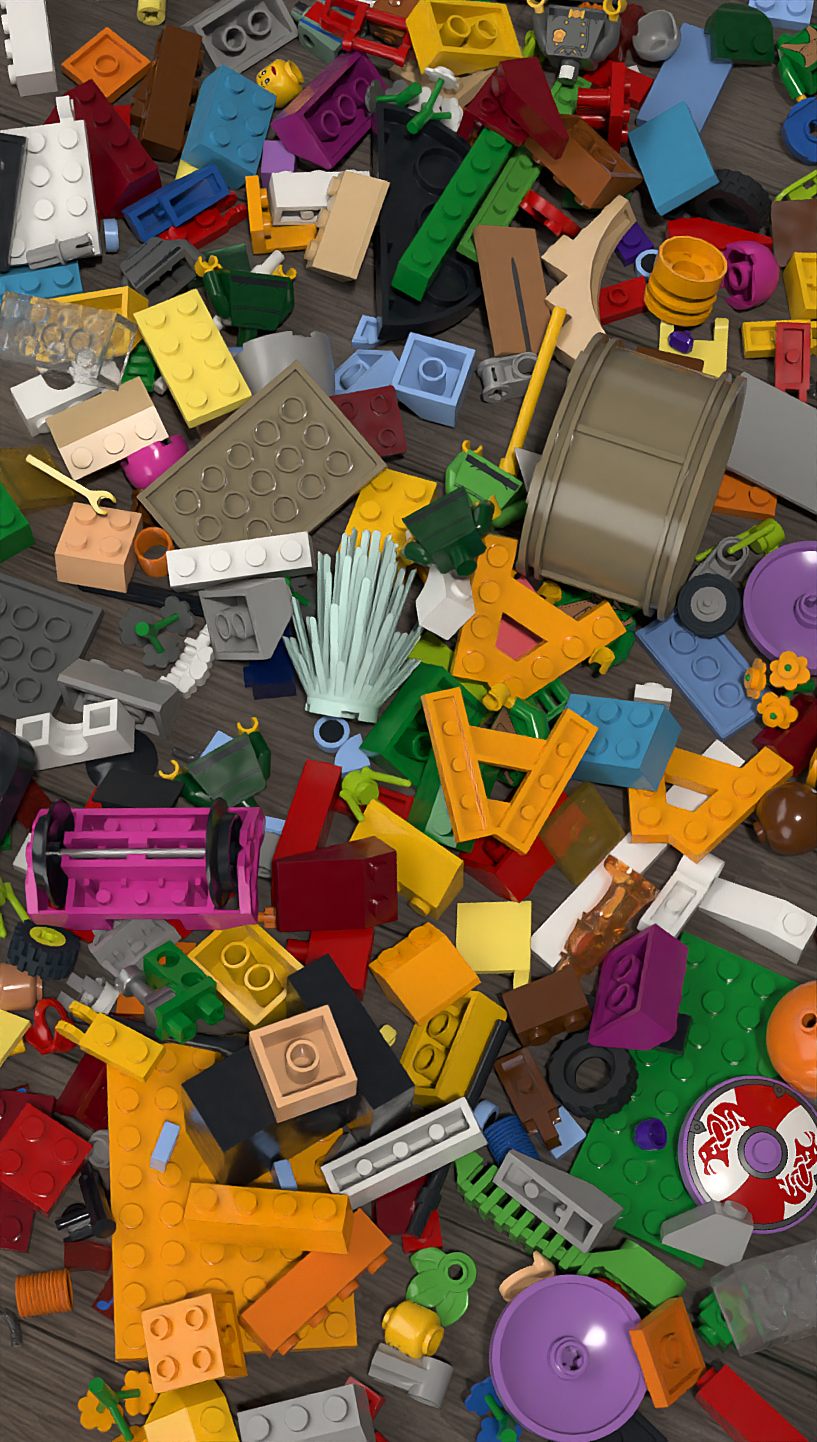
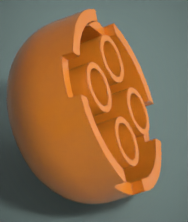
M817 980L801 984L783 996L772 1011L766 1030V1047L773 1067L795 1091L812 1099L817 1097Z

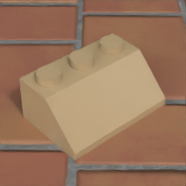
M349 171L340 172L337 177L333 176L326 192V195L330 196L327 208L320 210L315 224L319 231L315 241L310 240L305 251L304 259L308 260L306 269L340 282L357 279L390 182Z
M140 376L45 419L75 482L125 460L127 456L159 440L161 443L169 440V436Z

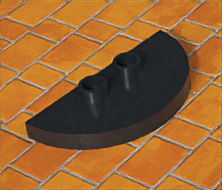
M377 101L372 116L373 178L390 182L375 225L377 339H408L410 332L427 336L458 323L474 311L485 299L479 263L456 251L482 204L421 301L391 286L400 259L472 146L455 131L437 120H430L416 134H412L408 131L407 124L419 112L399 105Z

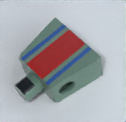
M317 0L312 7L298 1L292 8L291 17L299 22L300 44L327 66L336 57L349 52L342 50L343 38L320 27V14L326 0ZM335 6L332 7L328 17L350 28L355 13ZM366 20L360 38L365 39L371 32L370 21Z

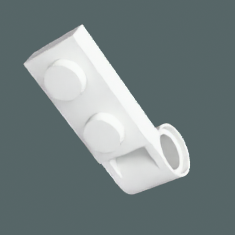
M709 853L698 864H695L683 855L674 874L640 919L637 929L642 932L656 923L677 938L704 899L716 877L720 875L725 862Z

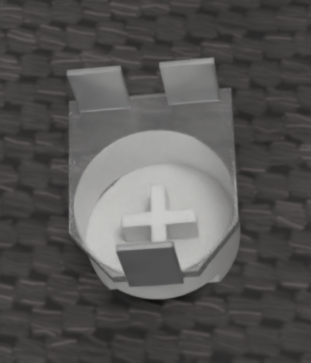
M72 972L66 984L80 993L75 1001L81 1002L95 1012L108 1014L120 994L113 985L105 981L103 976L91 979L86 975L82 979ZM61 991L56 1000L63 1005L65 1010L69 1012L68 1016H70L69 1006L74 999Z

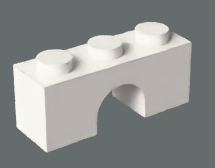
M109 357L73 362L77 380L71 387L64 390H56L49 387L42 375L10 388L15 406L32 437L40 433L50 432L45 420L46 418L75 406L100 392L103 393L118 386L120 376Z
M118 699L84 705L83 722L79 724L62 723L56 720L51 713L16 719V735L28 740L34 749V771L134 752L135 720Z

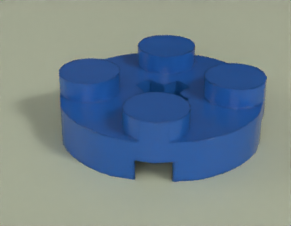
M809 97L795 104L786 116L781 128V133L788 150L807 166L817 164V137H813L809 133L810 127L808 126L812 124L814 127H817V100H815L817 97Z

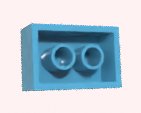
M222 64L203 80L181 160L197 169L214 163L226 185L237 190L246 183L245 176L256 175L277 96Z
M571 694L565 709L569 708L599 729L570 779L657 792L682 730L665 705Z

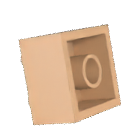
M74 502L54 553L58 581L126 593L128 583L131 581L138 561L134 551V540L138 533L143 530L142 513L98 506L100 509L108 512L106 515L97 513L92 505Z
M328 1005L249 1032V1049L277 1123L356 1095L357 1078Z

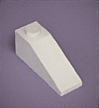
M716 877L698 907V910L796 965L817 928V917L790 902Z

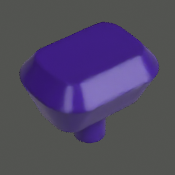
M678 330L670 333L668 343L672 348L688 354L693 349L694 339L690 336V331L686 330L683 333Z

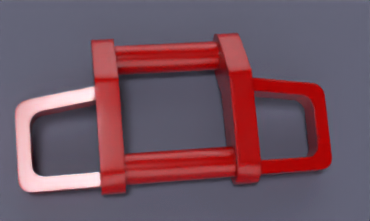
M325 1L320 14V27L343 38L342 50L349 52L357 50L395 61L394 65L405 67L409 59L417 60L405 21L407 18L371 8L369 3L362 1ZM336 6L355 13L350 28L328 17L332 7ZM366 20L406 31L404 40L399 48L360 38Z

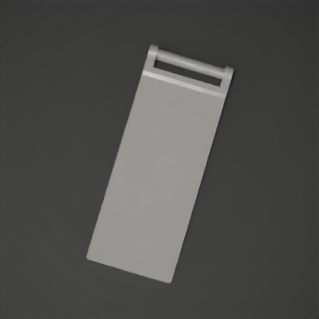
M743 372L740 376L747 378L746 396L726 468L817 515V409Z

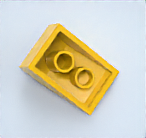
M420 0L405 20L421 75H427L424 72L426 67L434 69L437 66L448 68L457 76L498 67L500 61L523 58L506 4L469 0Z

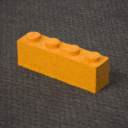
M191 1182L183 1220L191 1241L348 1254L354 1215L349 1195Z

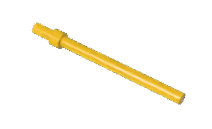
M555 306L553 308L506 456L501 458L498 466L515 478H517L520 466L514 447L523 448L567 310L562 307Z

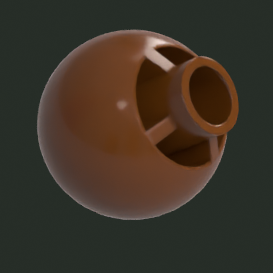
M785 782L768 790L761 798L756 809L758 821L752 823L760 844L767 842L772 850L788 856H799L816 849L817 791L809 785L800 782Z

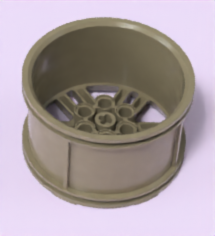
M596 333L584 351H580L569 373L566 390L554 418L542 457L537 461L526 499L528 507L521 534L519 556L516 561L517 573L527 577L534 574L535 579L539 581H545L549 578L643 609L645 616L651 617L657 610V619L667 622L677 605L678 595L686 584L717 499L743 410L747 378L737 376L734 382L731 383L732 375L729 372L724 371L720 377L709 375L626 349L622 339L613 337L610 340L607 334Z

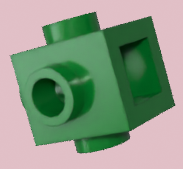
M728 1288L719 1295L715 1290L699 1304L698 1307L702 1312L695 1322L699 1327L697 1331L710 1347L714 1348L716 1346L722 1354L732 1345L738 1350L754 1335L750 1328H752L757 1319L752 1314L755 1309L742 1293L738 1292L735 1295ZM726 1310L735 1321L732 1323L724 1322L721 1318V1312Z

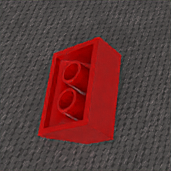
M516 786L503 802L510 803L519 786ZM562 791L527 854L520 855L490 835L477 838L471 854L461 851L457 857L464 861V872L498 897L520 903L532 892L534 885L542 875L555 864L556 858L565 847L576 839L579 830L587 820L565 792Z

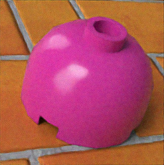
M737 241L727 244L726 251H721L727 261V272L721 288L725 287L731 298H724L731 307L738 310L753 308L764 303L774 294L778 286L780 268L775 256L768 247L756 241Z
M182 434L170 436L171 444L165 445L159 440L126 457L127 461L120 462L126 477L135 488H147L189 452V447Z

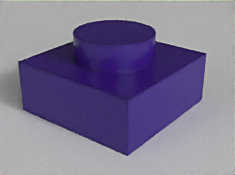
M636 222L621 238L614 253L623 266L626 267L635 263L636 258L641 252L654 249V245Z

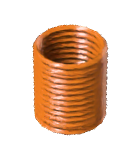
M147 527L141 530L134 540L136 557L142 571L148 576L155 578L164 577L169 574L166 553L158 559H147L143 556L149 548L157 545L167 547V551L175 550L172 539L168 532L162 528Z
M61 1268L58 1271L56 1269L50 1272L43 1271V1273L36 1272L35 1274L31 1273V1275L22 1274L16 1277V1302L22 1319L24 1317H36V1315H48V1313L50 1315L56 1312L59 1314L60 1311L62 1313L64 1311L68 1312V1310L72 1311L73 1289L70 1273L67 1268L64 1270Z

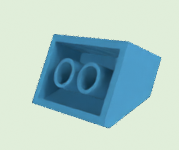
M79 259L69 260L64 266L58 263L37 270H31L29 265L10 267L9 272L0 271V329L39 322L40 300L85 293Z

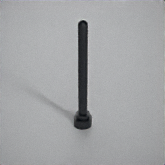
M72 1012L70 1013V1019L74 1023L90 1026L87 1022L75 1017ZM105 1014L150 1039L161 1041L155 1035L156 1029L147 1026L144 1021ZM197 1032L193 1039L183 1045L221 1053V1057L226 1058L249 1045V1035L234 1032L232 1035L226 1034L222 1038ZM172 1037L164 1040V1042L182 1045Z

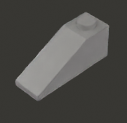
M513 1149L506 1155L492 1181L584 1254H587L608 1237L624 1209L593 1184Z

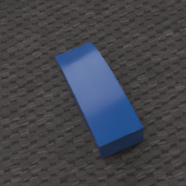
M212 163L154 191L121 212L136 239L145 243L171 226L177 227L230 194V191L217 166Z

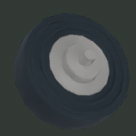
M711 573L695 576L688 581L680 591L677 602L679 618L685 627L700 637L708 638L724 635L732 629L740 617L742 607L739 591L734 584L719 574Z

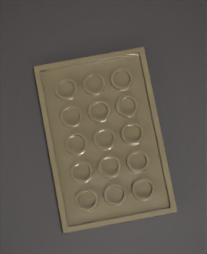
M296 359L136 497L160 526L168 532L171 539L180 549L308 531L310 535L386 470L388 466ZM259 577L244 578L237 580L258 579Z

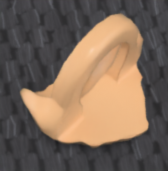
M537 1250L534 1251L533 1265L513 1273L500 1285L499 1292L503 1299L510 1301L527 1286L542 1279L556 1276L554 1264Z

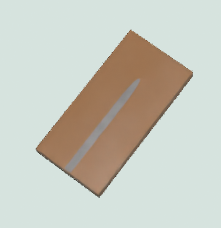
M478 225L473 229L494 355L495 357H507L524 352H532L538 355L551 316L545 300L547 294L535 229Z

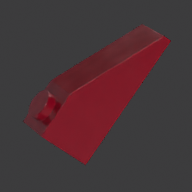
M538 57L500 61L496 74L492 77L491 87L493 94L496 97L498 96L502 109L554 160L561 159L569 141V136Z

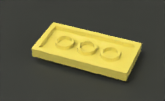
M197 289L133 314L135 323L189 429L236 410L252 398V394Z

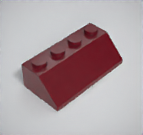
M93 79L78 85L62 95L70 96V100H74L75 120H84L86 122L96 208L104 219L115 218L122 214L121 211L162 188L158 166ZM57 105L43 125L60 123Z

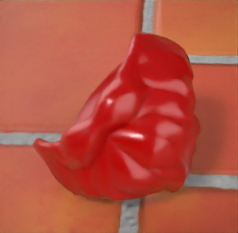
M44 998L35 1007V1024L27 1030L25 1039L41 1055L54 1052L67 1053L74 1049L77 1044L59 1034L56 1029L54 1039L52 1038L45 1019L47 1007H54L59 1012L62 1021L69 1022L72 1025L74 1023L68 1018L65 1008L58 1000Z

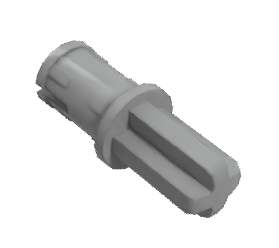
M89 233L64 241H60L59 238L55 239L53 244L28 250L26 252L27 263L31 270H37L58 263L64 266L69 260L94 255L93 245L79 248L80 245L91 243L92 239Z

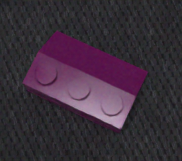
M655 923L604 954L587 1042L593 1046L648 1051L662 1042L669 1041L677 1030L679 1004L682 1000L681 992L684 975L687 970L686 961L689 947Z

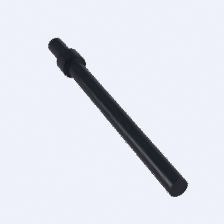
M496 1020L464 1095L473 1112L476 1109L511 1026L503 1020ZM453 1161L432 1171L426 1186L420 1188L415 1199L417 1207L406 1230V1234L417 1239L421 1238L431 1212L437 1211L443 1197L440 1191Z

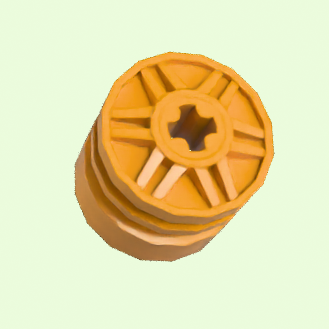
M674 236L665 240L659 247L653 271L644 290V302L647 308L656 317L670 324L696 326L704 323L711 315L713 304L717 299V292L721 288L727 272V261L723 253L714 245L691 236Z

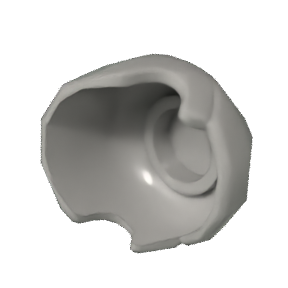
M657 10L641 17L638 20L637 36H632L635 51L641 59L651 62L665 60L672 56L681 42V31L673 13L666 10Z

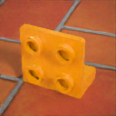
M258 175L245 176L253 254L273 253L275 250L280 252L303 250L307 248L310 240L315 241L317 236L315 224L272 225L267 189L260 188Z
M209 1293L141 1313L152 1386L155 1393H164L214 1379H237L248 1376L234 1294Z

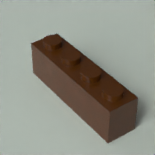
M165 24L157 38L137 140L150 157L172 164L178 153L182 154L188 135L184 134L185 125H189L194 109L193 106L189 105L190 98L195 96L199 84V78L195 77L196 68L199 69L201 67L205 50L200 49L203 36L169 24Z

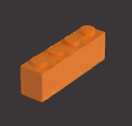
M361 1208L353 1213L354 1223L348 1254L311 1251L240 1315L239 1325L269 1359L277 1352L282 1356L289 1353L301 1341L297 1335L308 1324L312 1329L316 1328L331 1313L327 1307L339 1297L344 1302L360 1287L356 1280L367 1270L371 1275H374L388 1262L389 1257L386 1253L392 1243Z

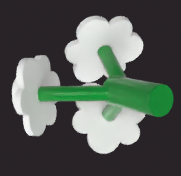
M437 66L434 69L426 67L424 70L425 74L429 76L431 81L436 82V85L432 92L429 87H422L421 94L408 103L409 109L419 113L408 122L407 129L410 133L416 134L430 120H440L444 125L457 132L463 117V110L458 105L457 98L443 99L440 91L442 87L449 90L452 88L458 89L460 86L457 83L458 80L454 77L455 74L448 68Z

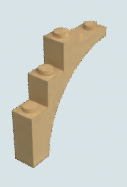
M620 194L610 204L605 206L602 212L587 227L583 228L574 240L563 235L541 257L549 276L559 283L545 298L551 313L555 306L567 310L563 322L564 326L561 328L554 354L557 360L569 369H572L580 351H584L596 333L606 334L601 326L598 304L601 280L608 260L619 241L637 221L629 200Z

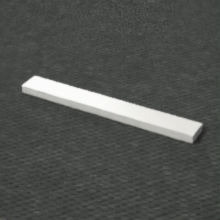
M718 739L702 754V756L741 768L745 764L742 758ZM673 785L666 793L667 804L695 812L711 797L677 785ZM629 832L531 936V954L553 972L671 844L631 843V834Z

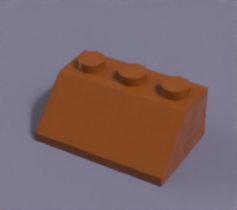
M560 114L569 136V141L561 159L554 160L531 136L524 143L532 152V159L539 165L547 167L554 174L553 179L562 187L569 188L576 195L574 197L576 202L588 210L591 208L604 209L619 194L624 196L644 179L579 115Z

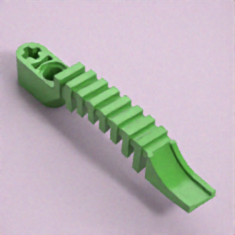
M472 1151L453 1161L452 1165L457 1175V1192L464 1197V1204L470 1209L475 1206L479 1210L478 1215L485 1222L491 1219L494 1222L493 1227L498 1232L502 1233L503 1230L508 1232L509 1239L517 1245L519 1241L525 1245L524 1250L531 1256L536 1250L554 1265L558 1266L557 1272L561 1275L577 1272L576 1275L590 1277L592 1274H602L608 1280H613L615 1283L620 1284L621 1288L630 1297L650 1312L654 1311L668 1298L680 1297L686 1289L687 1283L676 1272L632 1240H625L619 1250L597 1253L588 1252L587 1254H584L574 1245L569 1250L565 1249L566 1239L559 1233L555 1235L551 1242L545 1240L550 1235L548 1233L550 1226L542 1221L535 1231L530 1230L534 1225L532 1221L535 1215L529 1210L519 1220L515 1219L520 1212L519 1207L521 1205L517 1200L512 1198L503 1209L500 1207L509 1197L503 1189L498 1186L489 1197L485 1195L495 1185L492 1181L499 1170L498 1167L493 1164L473 1185L470 1182L484 1168L481 1165L484 1159Z

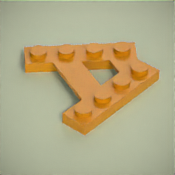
M489 533L485 537L487 549L483 554L475 557L477 568L471 574L470 579L475 613L459 629L450 674L456 677L487 682L490 688L498 683L506 684L511 692L510 697L515 698L518 696L525 700L591 656L596 647L606 646L627 632V630L606 599L578 618L573 619L511 577L519 540ZM504 612L544 640L514 660L495 647L502 613Z
M460 687L420 696L455 842L460 843L491 835L520 855L527 854L599 728L567 708L561 713L548 738L543 740L470 726ZM478 763L527 772L510 803L487 799Z
M766 746L742 768L674 747L657 792L627 787L631 843H669L695 864H698L757 809L761 798L768 790L778 784L785 783L793 775L794 767ZM665 782L711 797L695 812L667 804Z

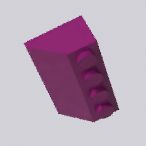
M353 50L336 57L270 125L288 152L328 170L333 168L372 127L373 114L368 111L365 105L367 87L371 86L373 80L378 79L381 83V88H384L385 91L388 88L367 54Z

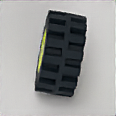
M27 919L15 926L7 958L10 959L12 966L18 965L17 970L21 972L27 971L29 976L34 977L38 975L40 979L47 980L48 977L52 980H59V977L64 979L68 977V974L72 973L80 948L79 938L74 936L71 930L66 931L64 930L65 928L51 925H36Z

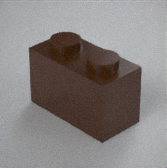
M573 966L502 994L523 1047L543 1045L550 1041L552 1036L565 1031H578L585 1027L587 1022L592 1021L593 1014Z

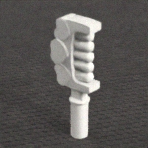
M207 624L199 632L196 640L189 637L185 639L186 647L184 648V653L180 654V660L178 659L175 662V666L171 668V673L166 677L161 676L160 678L174 684L179 689L180 695L185 699L190 698L191 694L197 691V686L205 684L210 676L209 669L212 667V661L215 659L213 649L209 646L211 639Z

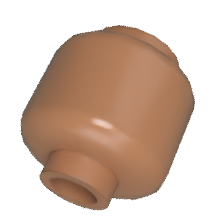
M10 962L0 963V1010L30 1011L34 1009L36 1001L42 1000V979H40V976H29L27 971L21 972L17 970L18 965L12 966Z

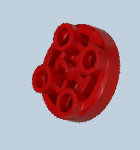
M528 189L522 197L523 200L519 206L540 224L553 231L559 238L566 235L573 239L581 231V228L574 221L535 191Z

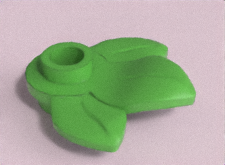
M436 1247L417 1251L410 1257V1262L419 1274L408 1285L406 1300L414 1301L426 1308L435 1306L442 1326L452 1325L465 1314L469 1307L468 1289L474 1285L477 1279L476 1263L469 1255L462 1252L446 1254ZM456 1264L460 1265L463 1269V1275L459 1280L453 1279L450 1273L451 1268Z

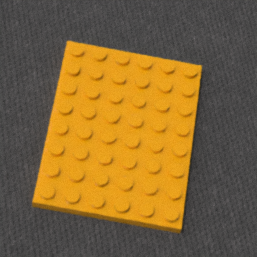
M174 1043L161 1044L165 1047L166 1053L146 1083H142L106 1063L110 1204L112 1218L116 1223V1231L111 1236L115 1362L148 1360L141 1318L143 1311L209 1293L234 1294L239 1321L240 1315L311 1252L197 1242L190 1239L183 1220L190 1184L192 1182L218 1185L186 1133L181 1084L225 1059L221 1057V1053ZM165 1121L181 1127L178 1140L163 1173L150 1168V1161ZM342 1128L287 1160L290 1162L299 1191L332 1194L321 1167L324 1166L322 1162L337 1139L343 1135ZM271 1170L244 1187L275 1189L270 1174ZM354 1293L344 1302L339 1297L327 1307L331 1313L316 1328L312 1329L308 1324L297 1335L301 1341L290 1352L355 1349L357 1347ZM239 1325L244 1355L265 1354Z

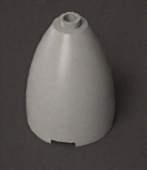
M292 331L279 332L243 343L244 351L238 354L231 353L252 397L296 359L327 396H334L335 371L329 336L318 331L310 333L311 337L293 335Z

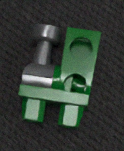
M171 940L143 956L144 972L136 965H129L122 969L115 979L114 986L125 997L135 996L144 1006L145 1023L147 1026L156 1029L155 1035L162 1042L172 1037L183 1045L193 1039L197 1033V1023L195 1021L202 1018L207 1024L214 1026L225 1017V1004L217 996V982L210 976L207 977ZM166 956V964L160 965L158 960Z

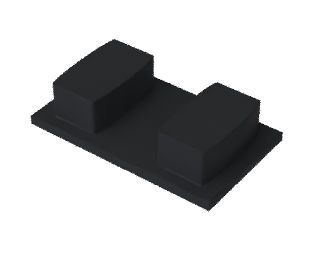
M110 768L93 795L92 801L102 803V808H175L185 783Z

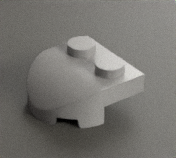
M114 919L113 930H92L95 937L93 943L88 944V948L104 971L115 980L120 971L129 965H136L144 972L143 956L169 940L176 944L181 939V936L164 919Z

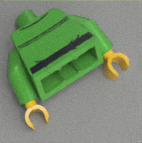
M465 440L462 444V452L446 468V494L464 486L473 503L485 499L488 500L492 495H495L502 513L499 517L492 520L491 531L497 527H506L524 518L528 507L526 503L528 493L525 484L482 457L483 447L481 445L477 450L472 451L470 450L471 441Z

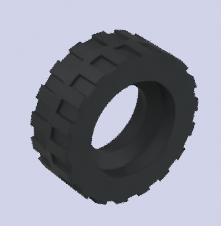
M730 169L715 170L720 182L695 197L694 205L696 206L697 214L704 219L759 233L772 209V201L769 199L768 192L762 188L759 182L754 181L752 177L746 176L739 171H731ZM723 199L736 203L743 210L730 206Z
M585 1030L584 1033L572 1035V1038L567 1041L565 1040L560 1044L559 1050L555 1051L552 1056V1064L549 1065V1082L553 1087V1092L569 1112L572 1111L576 1117H585L588 1120L602 1118L603 1120L609 1118V1115L619 1113L624 1105L629 1104L632 1100L631 1096L634 1092L636 1093L638 1087L636 1082L639 1079V1072L636 1069L637 1064L628 1049L593 1046L587 1042L590 1030ZM601 1058L606 1060L611 1066L612 1074L608 1084L595 1092L582 1090L576 1083L578 1068L588 1059Z

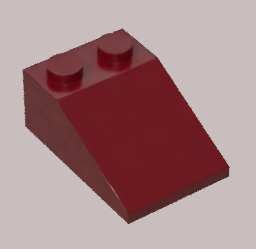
M376 836L274 859L277 930L280 932L366 929L398 920L397 851Z

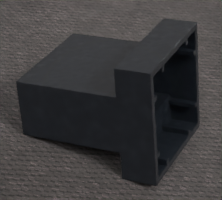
M329 953L287 977L286 1019L325 1005L329 1006L357 1078L356 1095L277 1123L249 1045L183 1082L181 1090L186 1133L218 1185L244 1187L269 1172L274 1162L284 1159L289 1160L345 1125L349 1127L362 1147L409 1124L415 1084Z

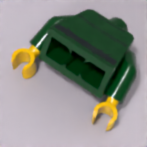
M211 255L208 260L209 266L202 262L201 256L198 257L194 265L196 274L203 277L208 297L216 315L221 318L222 324L238 327L237 347H243V343L257 338L258 329L275 331L278 324L285 320L295 306L292 280L296 277L297 272L294 268H290L286 275L282 271V264L271 275L219 268L218 273L214 271L218 264V259L214 255Z
M461 486L402 518L412 537L402 547H396V552L405 565L415 562L425 567L434 565L443 574L455 569L459 576L472 574L477 568V562L474 558L483 554L487 549L485 537L490 533L492 520L499 517L502 513L495 495H492L488 500L485 499L473 503L465 487Z
M251 717L252 728L244 729L241 727V723L238 722L237 737L182 768L184 773L175 760L170 761L175 769L172 774L165 775L161 770L158 773L161 778L185 783V787L180 795L186 801L199 808H211L213 801L217 797L225 799L228 807H259L253 795L267 788L266 781L271 776V750L259 732L258 719Z

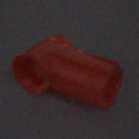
M632 2L630 5H627L624 12L619 13V17L622 20L619 43L606 59L620 63L626 61L627 51L633 44L632 36H637L638 20L646 15L642 6Z

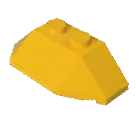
M215 1380L160 1393L143 1426L147 1442H240L226 1397Z

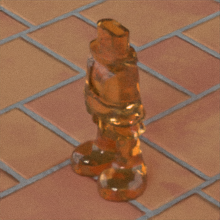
M609 854L604 861V868L612 877V883L600 902L588 913L583 911L581 919L577 918L576 924L564 945V949L568 953L560 952L559 955L563 959L554 970V973L573 966L578 980L582 978L584 973L589 976L609 951L624 939L621 936L630 931L625 924L644 905L653 901L660 893V890L631 867Z

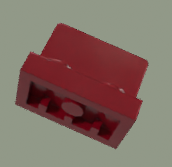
M496 67L465 109L457 134L468 140L475 130L481 132L484 127H487L518 147H521L529 137V134L502 109L498 96L496 97L493 94L491 81L492 77L496 74L498 68Z
M393 385L328 396L381 458L407 452L406 439Z

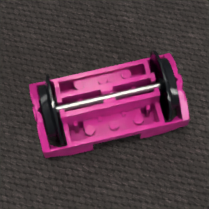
M217 797L213 801L211 808L70 809L68 802L58 798L52 802L49 809H40L32 825L31 841L26 846L27 873L25 891L27 914L36 925H51L73 930H113L114 919H180L186 930H225L242 925H257L259 911L257 882L260 848L265 837V815L261 807H228L227 801L222 797ZM239 892L240 910H225L230 893ZM48 897L54 907L58 909L65 907V910H55L49 907Z

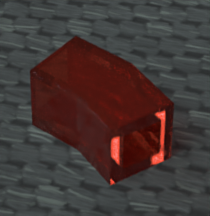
M90 1241L64 1243V1268H67L69 1272L90 1271L108 1276L112 1264L111 1247Z

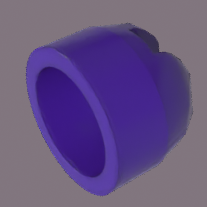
M653 1118L644 1120L636 1125L634 1129L636 1133L634 1143L643 1151H655L665 1147L667 1131L661 1120Z

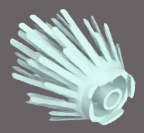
M353 527L350 536L347 533L342 534L340 553L338 551L336 553L333 600V575L330 572L331 558L328 554L323 555L318 551L317 622L314 617H306L310 647L299 601L295 597H292L291 602L293 609L292 619L299 644L297 639L290 637L289 640L288 637L282 636V639L307 694L306 711L339 718H358V721L377 723L379 708L422 661V659L410 658L399 670L422 636L421 633L424 627L419 625V621H417L409 635L407 633L395 632L417 568L410 571L406 586L402 584L406 568L402 567L399 570L391 595L399 561L395 563L397 555L395 548L399 547L398 543L394 544L391 540V533L387 535L382 554L378 551L381 532L379 530L373 531L370 544L371 532L364 530L361 545L355 549L358 531Z

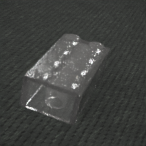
M5 291L0 305V364L8 369L118 391L138 325L117 312Z
M817 1240L732 1263L709 1279L740 1357L817 1334Z

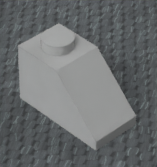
M712 1200L662 1222L660 1227L661 1243L738 1270L753 1232L754 1223L752 1214L742 1204L730 1200L725 1201V1204Z

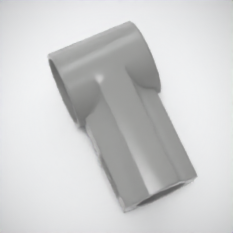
M380 1342L372 1360L368 1377L405 1391L407 1396L420 1403L434 1408H441L455 1369L440 1360L422 1355L421 1358L411 1359L393 1347Z

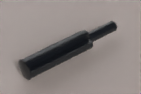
M88 1160L81 1170V1176L78 1181L92 1224V1232L97 1238L104 1239L114 1234L116 1223L113 1221L99 1174L92 1171L90 1161Z

